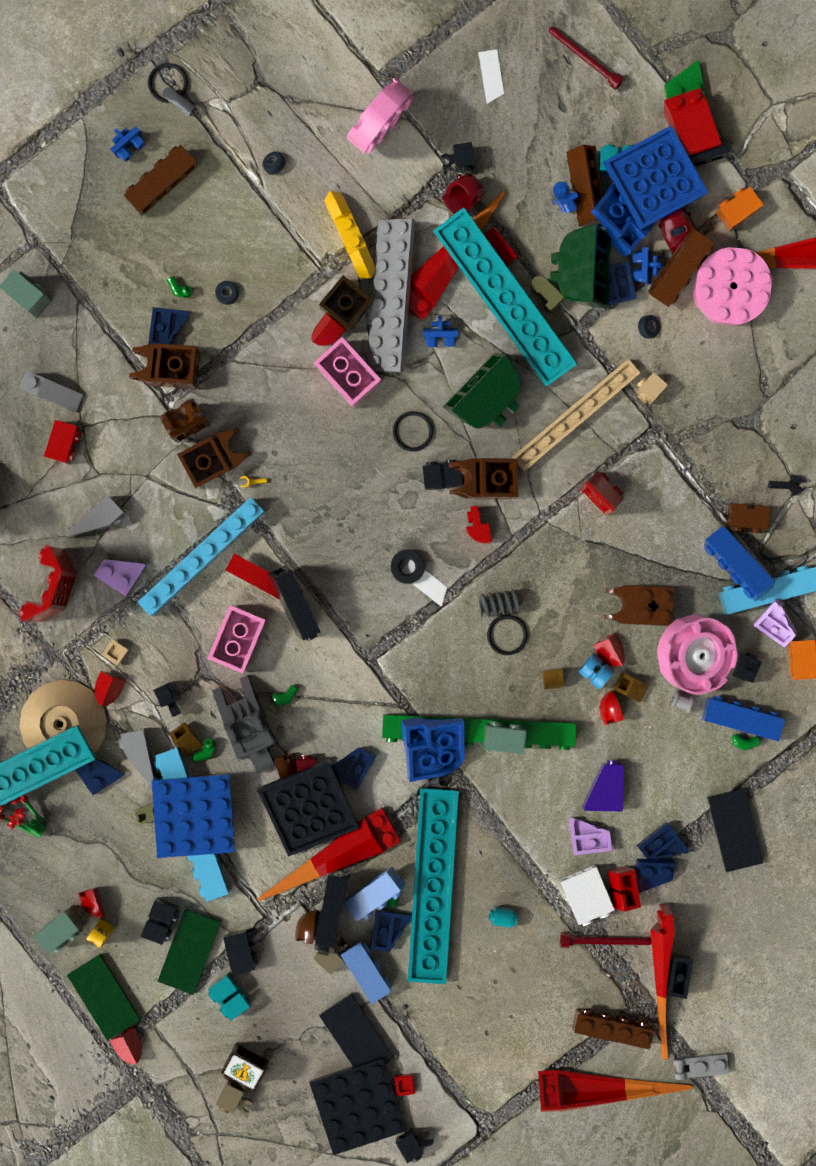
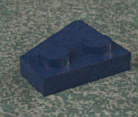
M629 262L610 265L608 306L637 300Z
M153 307L148 344H171L189 318L190 312Z
M358 747L333 764L332 767L338 780L358 790L376 756Z
M97 758L75 769L92 795H95L124 776L123 771L117 770L107 762Z
M667 822L636 845L646 859L669 858L675 854H687L690 852Z
M637 858L635 871L639 893L672 881L676 865L675 861Z
M376 910L370 949L390 952L395 945V941L404 932V928L409 921L411 922L412 914Z

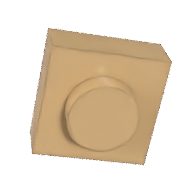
M112 639L102 653V656L119 666L129 649Z

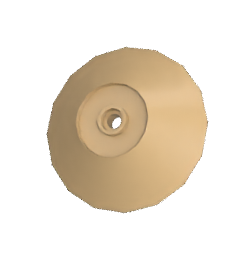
M60 679L43 684L30 694L21 710L19 727L24 744L27 748H30L78 724L95 754L105 738L107 718L104 707L97 702L93 690L77 681ZM58 721L63 722L62 728L58 727Z

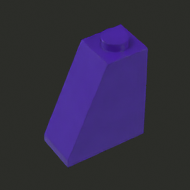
M607 760V763H602L582 805L584 811L623 812L624 765L619 764V760Z

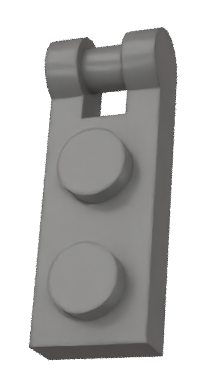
M726 1052L673 1059V1064L676 1066V1080L729 1074ZM684 1065H688L689 1070L684 1071Z

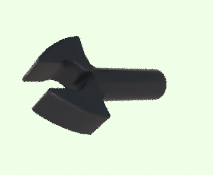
M791 475L790 481H769L768 488L788 489L791 492L790 496H794L805 489H796L792 485L796 482L805 483V481L796 475Z

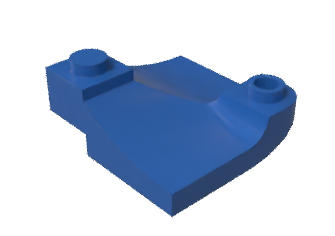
M614 182L591 211L610 236L611 245L623 257L631 253L641 239L655 225L653 223L642 230L639 229L623 198L617 191Z
M417 717L401 720L407 777L410 782L448 775L457 770L463 763L465 744L464 720L462 717L443 720L421 719Z

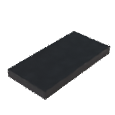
M745 788L707 796L725 872L763 864Z
M352 993L319 1014V1017L353 1067L383 1057L385 1064L394 1059L393 1054Z

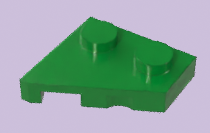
M699 61L694 62L664 85L666 99L701 88L705 96Z

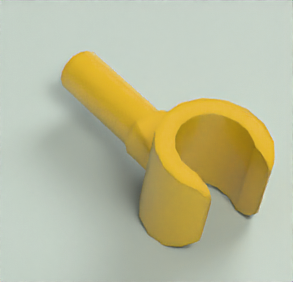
M246 476L240 477V479H247L248 481L246 485H240L243 488H249L252 484L267 483V478L250 479Z

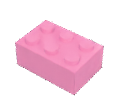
M343 337L314 362L315 367L352 408L381 384V379Z
M230 605L207 659L240 673H246L267 620Z

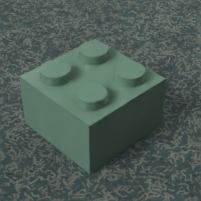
M13 269L2 282L0 288L35 318H38L51 302L47 298L49 294L37 283L33 286L34 281L23 271L18 273Z
M490 721L489 725L485 724L483 749L524 754L526 730L520 724L509 723V727L502 726L501 722Z
M70 906L33 937L47 955L52 951L57 953L68 943L67 939L72 941L83 931L82 927L86 923L73 906Z

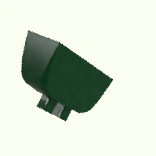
M598 225L576 229L564 237L559 252L551 254L552 264L559 265L558 271H551L550 281L558 283L561 295L569 301L584 306L607 309L611 238L607 231Z
M494 353L448 400L443 408L460 421L477 429L483 428L492 422L501 427L507 420L502 414L504 409L506 408L513 414L520 407L515 398L521 389V378L505 354Z

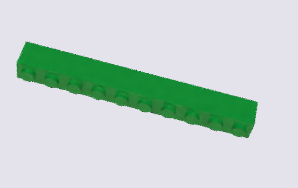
M383 714L382 738H386V742H397V739H403L401 720L417 717L430 720L461 717ZM462 718L464 720V744L466 746H474V742L482 743L483 746L485 724L489 725L490 721L501 722L502 726L509 727V723L520 724L526 730L524 748L540 745L539 749H551V746H559V750H570V747H575L576 723Z

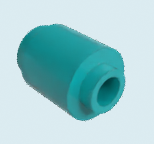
M494 906L493 910L490 909L489 921H492V926L516 927L517 911Z

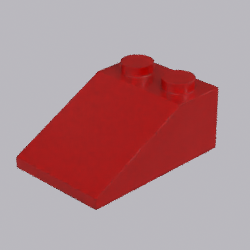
M701 88L664 100V116L669 126H672L688 156L721 145L708 102Z
M597 471L579 489L607 516L624 500L623 492L616 485L613 487L608 482L610 479L607 475Z

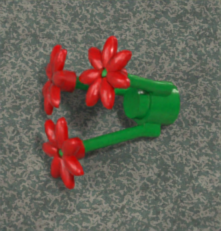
M28 793L12 800L11 805L21 801L36 817V820L32 818L28 823L24 821V807L20 810L16 808L14 815H10V819L5 817L6 815L1 813L5 805L0 806V822L8 823L7 827H10L11 830L17 827L36 838H39L47 828L43 823L45 819L29 803V799L26 796Z

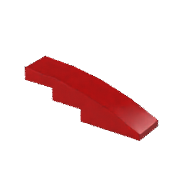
M234 553L225 571L279 599L267 575L270 572Z

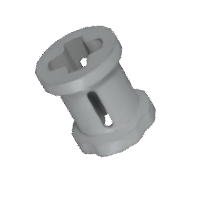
M676 690L672 696L670 706L684 709L686 713H689L695 698L679 694V691Z

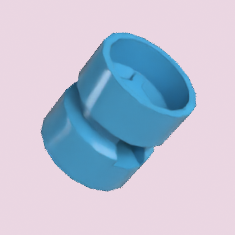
M592 654L578 670L585 679L590 678V683L598 690L615 672L607 664L603 665L602 660L596 654Z

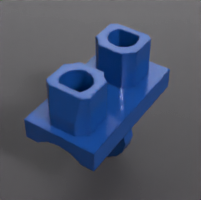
M136 126L130 132L127 128H124L121 132L116 128L114 132L117 136L112 139L115 145L110 150L116 158L119 157L124 162H127L133 156L128 148L134 145L138 150H141L146 143Z
M557 182L552 190L554 196L557 197L551 199L553 204L559 205L562 213H570L578 209L574 200L578 197L577 193L570 191L567 183Z
M642 247V251L633 252V263H642V270H633L632 280L643 282L645 285H651V277L658 276V269H663L664 264L658 262V256H653L652 262V250H649V247Z
M438 316V321H431V327L438 328L423 329V336L426 339L427 347H437V337L445 338V346H455L456 336H458L457 327L443 328L449 327L450 321H442V316Z

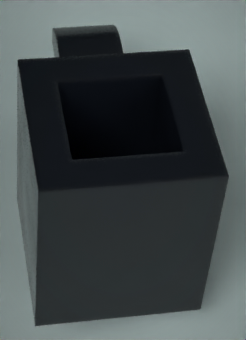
M472 142L454 144L453 154L441 155V160L447 159L449 161L447 165H442V170L450 169L454 163L456 172H461V174L470 173L475 169Z
M748 652L746 655L740 654L732 676L753 683L761 665V661L757 660L758 656Z
M174 681L153 690L160 706L168 705L172 717L181 714L176 701L182 698Z
M413 1128L396 1137L395 1143L407 1164L411 1161L413 1163L417 1162L422 1158L424 1154V1147L422 1145L431 1146L434 1143L433 1138L430 1140L424 1139V1136L429 1134L428 1129L423 1130L417 1136Z

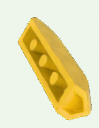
M330 190L324 199L326 207L360 279H369L375 274L376 270L372 257L342 193Z

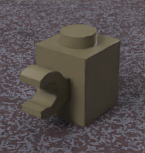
M340 935L336 936L333 954L329 953V956L317 954L318 951H314L316 953L314 960L330 975L344 961L340 952L348 946L347 942L343 946L338 945L337 941L340 940Z
M227 1081L216 1105L219 1106L218 1108L225 1113L231 1112L232 1114L238 1105L240 1112L243 1115H248L249 1111L244 1108V1105L252 1106L254 1102L251 1099L242 1097L245 1089L234 1081Z

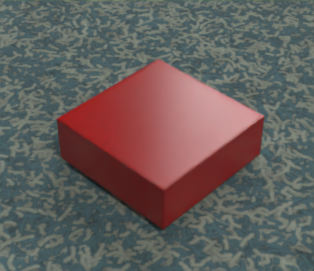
M413 1073L394 1075L396 1096L415 1094Z

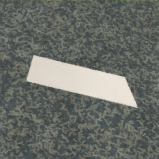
M497 49L478 52L487 104L504 94Z
M410 560L402 572L404 574L413 573L415 563ZM424 570L422 577L412 584L442 607L447 587Z

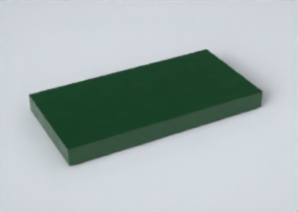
M185 908L157 982L194 995L221 921Z
M101 954L67 974V977L107 1041L141 1020Z

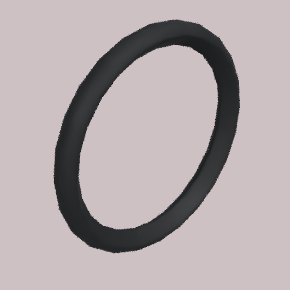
M163 63L151 71L148 77V89L158 101L171 103L154 92L152 88L154 74L164 67H172L178 70L184 80L180 96L185 94L188 80L185 72L178 65Z
M411 411L402 414L397 418L393 426L395 442L399 447L407 451L414 452L424 449L433 436L430 420L419 412ZM411 415L424 419L429 428V435L425 443L414 448L403 445L397 437L399 422Z
M503 615L497 617L490 624L487 631V640L495 652L506 656L513 655L521 651L525 646L527 630L519 618ZM511 619L522 627L523 641L517 649L506 652L499 650L493 644L491 631L493 626L500 620Z

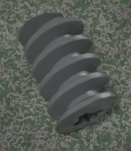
M513 589L510 590V595H508L506 590L503 591L502 596L498 591L495 592L494 597L490 592L487 598H485L483 593L480 594L479 607L481 618L483 617V612L490 617L491 611L494 612L495 616H498V611L501 610L502 614L505 615L506 609L509 610L510 614H513L514 608L520 613L518 595Z

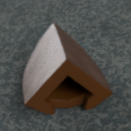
M294 752L274 759L280 778L297 772Z
M316 910L306 912L297 921L296 941L313 944Z

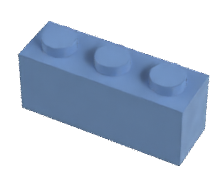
M391 866L351 894L343 904L356 921L362 918L366 920L373 915V910L376 908L380 910L388 904L387 900L398 898L403 893L402 889L406 884Z
M360 939L341 951V957L372 1005L391 992L390 986L392 982L387 975L383 976L380 971L382 966L377 959L373 960L370 955L372 951L367 942L363 943Z

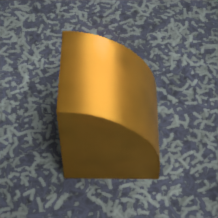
M562 668L542 670L544 690L564 687Z
M621 673L613 690L640 703L648 685L627 674Z
M186 722L170 732L175 745L187 757L203 746Z

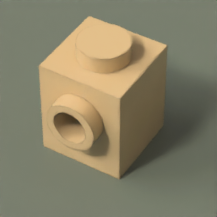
M653 372L648 379L644 377L637 384L639 387L636 391L639 394L637 397L646 404L648 402L651 404L668 384Z

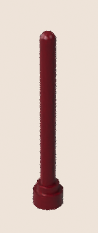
M551 26L548 29L552 36L608 79L607 82L611 88L617 90L625 79L622 75L610 72L555 27Z
M569 932L560 933L561 948H569L573 944H652L649 937L573 936Z

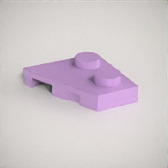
M104 559L94 576L127 596L147 565Z
M777 598L754 623L756 628L784 648L797 634V630Z
M572 817L569 818L573 855L612 851L609 830Z

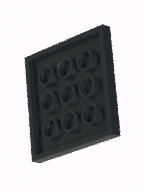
M329 759L257 788L258 794L288 857L359 829L357 819Z
M383 1057L309 1081L333 1156L407 1131Z

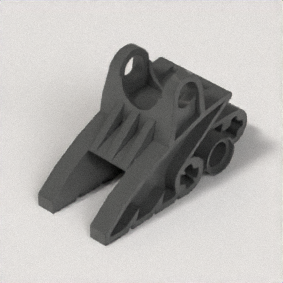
M247 675L240 678L246 696L242 700L228 705L221 687L212 691L224 724V729L237 759L243 760L250 757L257 774L276 767L269 748L276 746L277 742L271 729H268L269 723Z

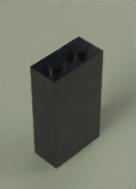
M283 566L268 573L267 575L296 636L303 641H310L316 638V634L320 633V629L292 570Z
M328 875L314 944V950L318 951L317 954L329 956V953L333 954L347 878Z

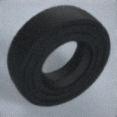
M402 550L391 561V573L401 583H415L424 573V560L414 550ZM405 559H410L415 563V570L411 574H404L400 569V564Z

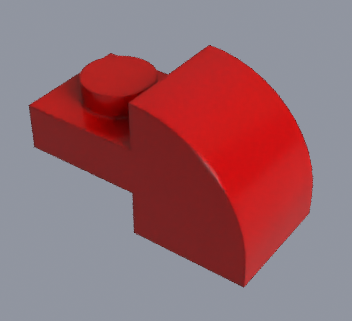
M478 505L471 506L470 511L467 512L468 523H472V526L465 527L468 536L480 544L491 543L489 523L481 524Z

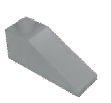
M29 371L25 372L19 387L24 392L76 413L84 396Z
M107 495L65 535L73 538L112 527L114 524L117 526L125 519L123 516L126 512L111 496Z
M146 728L120 734V749H124L125 755L152 787L151 780H157Z

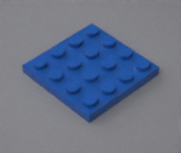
M672 126L661 130L603 162L640 230L708 194L705 185Z
M230 774L151 780L157 858L235 852Z

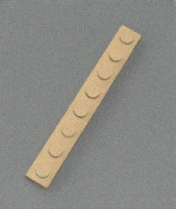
M627 359L511 458L517 459L519 468L525 472L640 374L639 370Z

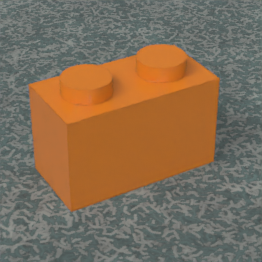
M751 187L746 190L741 188L734 194L735 198L731 201L726 199L719 205L720 208L716 214L729 231L759 211L764 205Z
M815 640L790 641L788 649L791 679H815Z

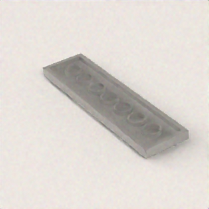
M412 218L378 220L375 256L376 270L373 281V304L371 307L367 365L375 373L404 372L415 220Z

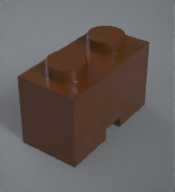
M728 504L726 527H730L732 531L743 532V529H751V533L762 534V531L769 528L770 506L754 505L750 509L747 508V504Z

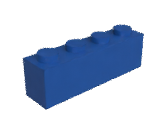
M724 526L705 540L704 549L707 554L715 557L719 567L722 570H727L732 581L743 588V592L748 598H752L756 602L774 587L775 581Z
M713 696V699L707 698L701 720L779 742L785 719L780 718L781 714L769 711V714L761 713L762 709L751 706L750 709L743 708V703L732 701L731 704L725 703V698Z

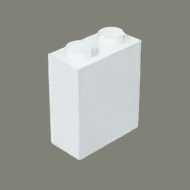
M595 865L559 879L578 925H589L594 922L593 919L608 917L614 911Z

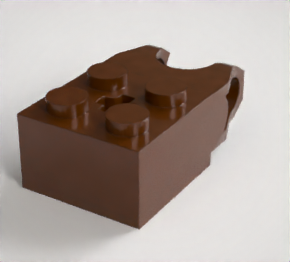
M158 343L133 347L132 352L147 358L148 363L143 370L130 373V379L141 381L149 386L197 389L201 352L196 346Z
M189 399L182 403L180 407L169 410L160 416V420L167 433L176 443L210 425L200 405L194 399Z
M238 427L231 431L218 432L177 454L195 489L237 468L244 459L252 455L251 451L235 454L229 450L228 442L240 431ZM204 458V460L207 459L209 461L206 468L198 465L200 463L199 459Z
M470 458L462 462L449 463V468L460 471L465 479L461 488L449 490L451 495H457L464 499L510 500L518 497L517 459Z
M624 585L615 589H605V593H611L621 599L622 608L618 613L604 615V619L633 625L669 626L672 623L674 587ZM651 601H654V604H656L654 611L648 608V603L650 604Z

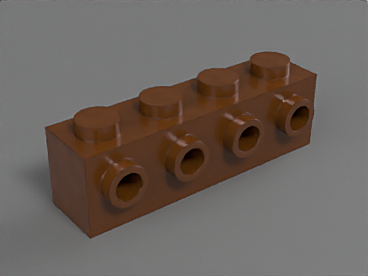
M181 144L178 147L175 146L168 152V156L165 159L158 160L150 172H145L140 177L138 183L130 185L126 189L124 197L143 216L198 167V164Z
M583 144L566 151L572 189L578 195L574 200L578 207L576 213L579 227L601 224L591 211L604 196L596 146Z
M692 227L653 282L648 293L667 307L674 304L679 298L678 293L681 289L688 286L691 280L690 276L693 272H697L700 269L702 259L705 255L708 256L712 252L714 242Z
M586 1008L575 1010L572 1024L574 1033L649 1050L654 1034V1029L648 1022H634L627 1017L621 1016L616 1018L604 1012L600 1014L593 1013L592 1010Z

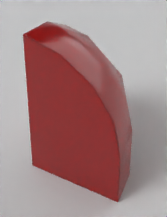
M325 314L314 328L311 340L319 346H327L334 343L345 329Z
M616 632L608 635L607 639L598 641L593 645L603 662L614 667L623 666L625 662L624 649Z
M100 671L95 685L97 702L101 706H108L119 697L126 680L119 676L112 677L108 672Z
M612 690L607 692L602 697L599 705L604 725L624 720L614 692Z
M96 887L78 893L85 912L94 917H105Z
M135 1027L126 1030L124 1035L119 1037L117 1035L110 1040L115 1052L122 1060L130 1064H137L142 1055V1043Z

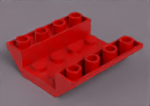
M49 545L41 549L39 564L54 568V571L50 572L47 583H49L47 591L44 590L41 602L26 601V604L21 606L19 612L21 621L41 622L65 610L77 576V572L65 549Z

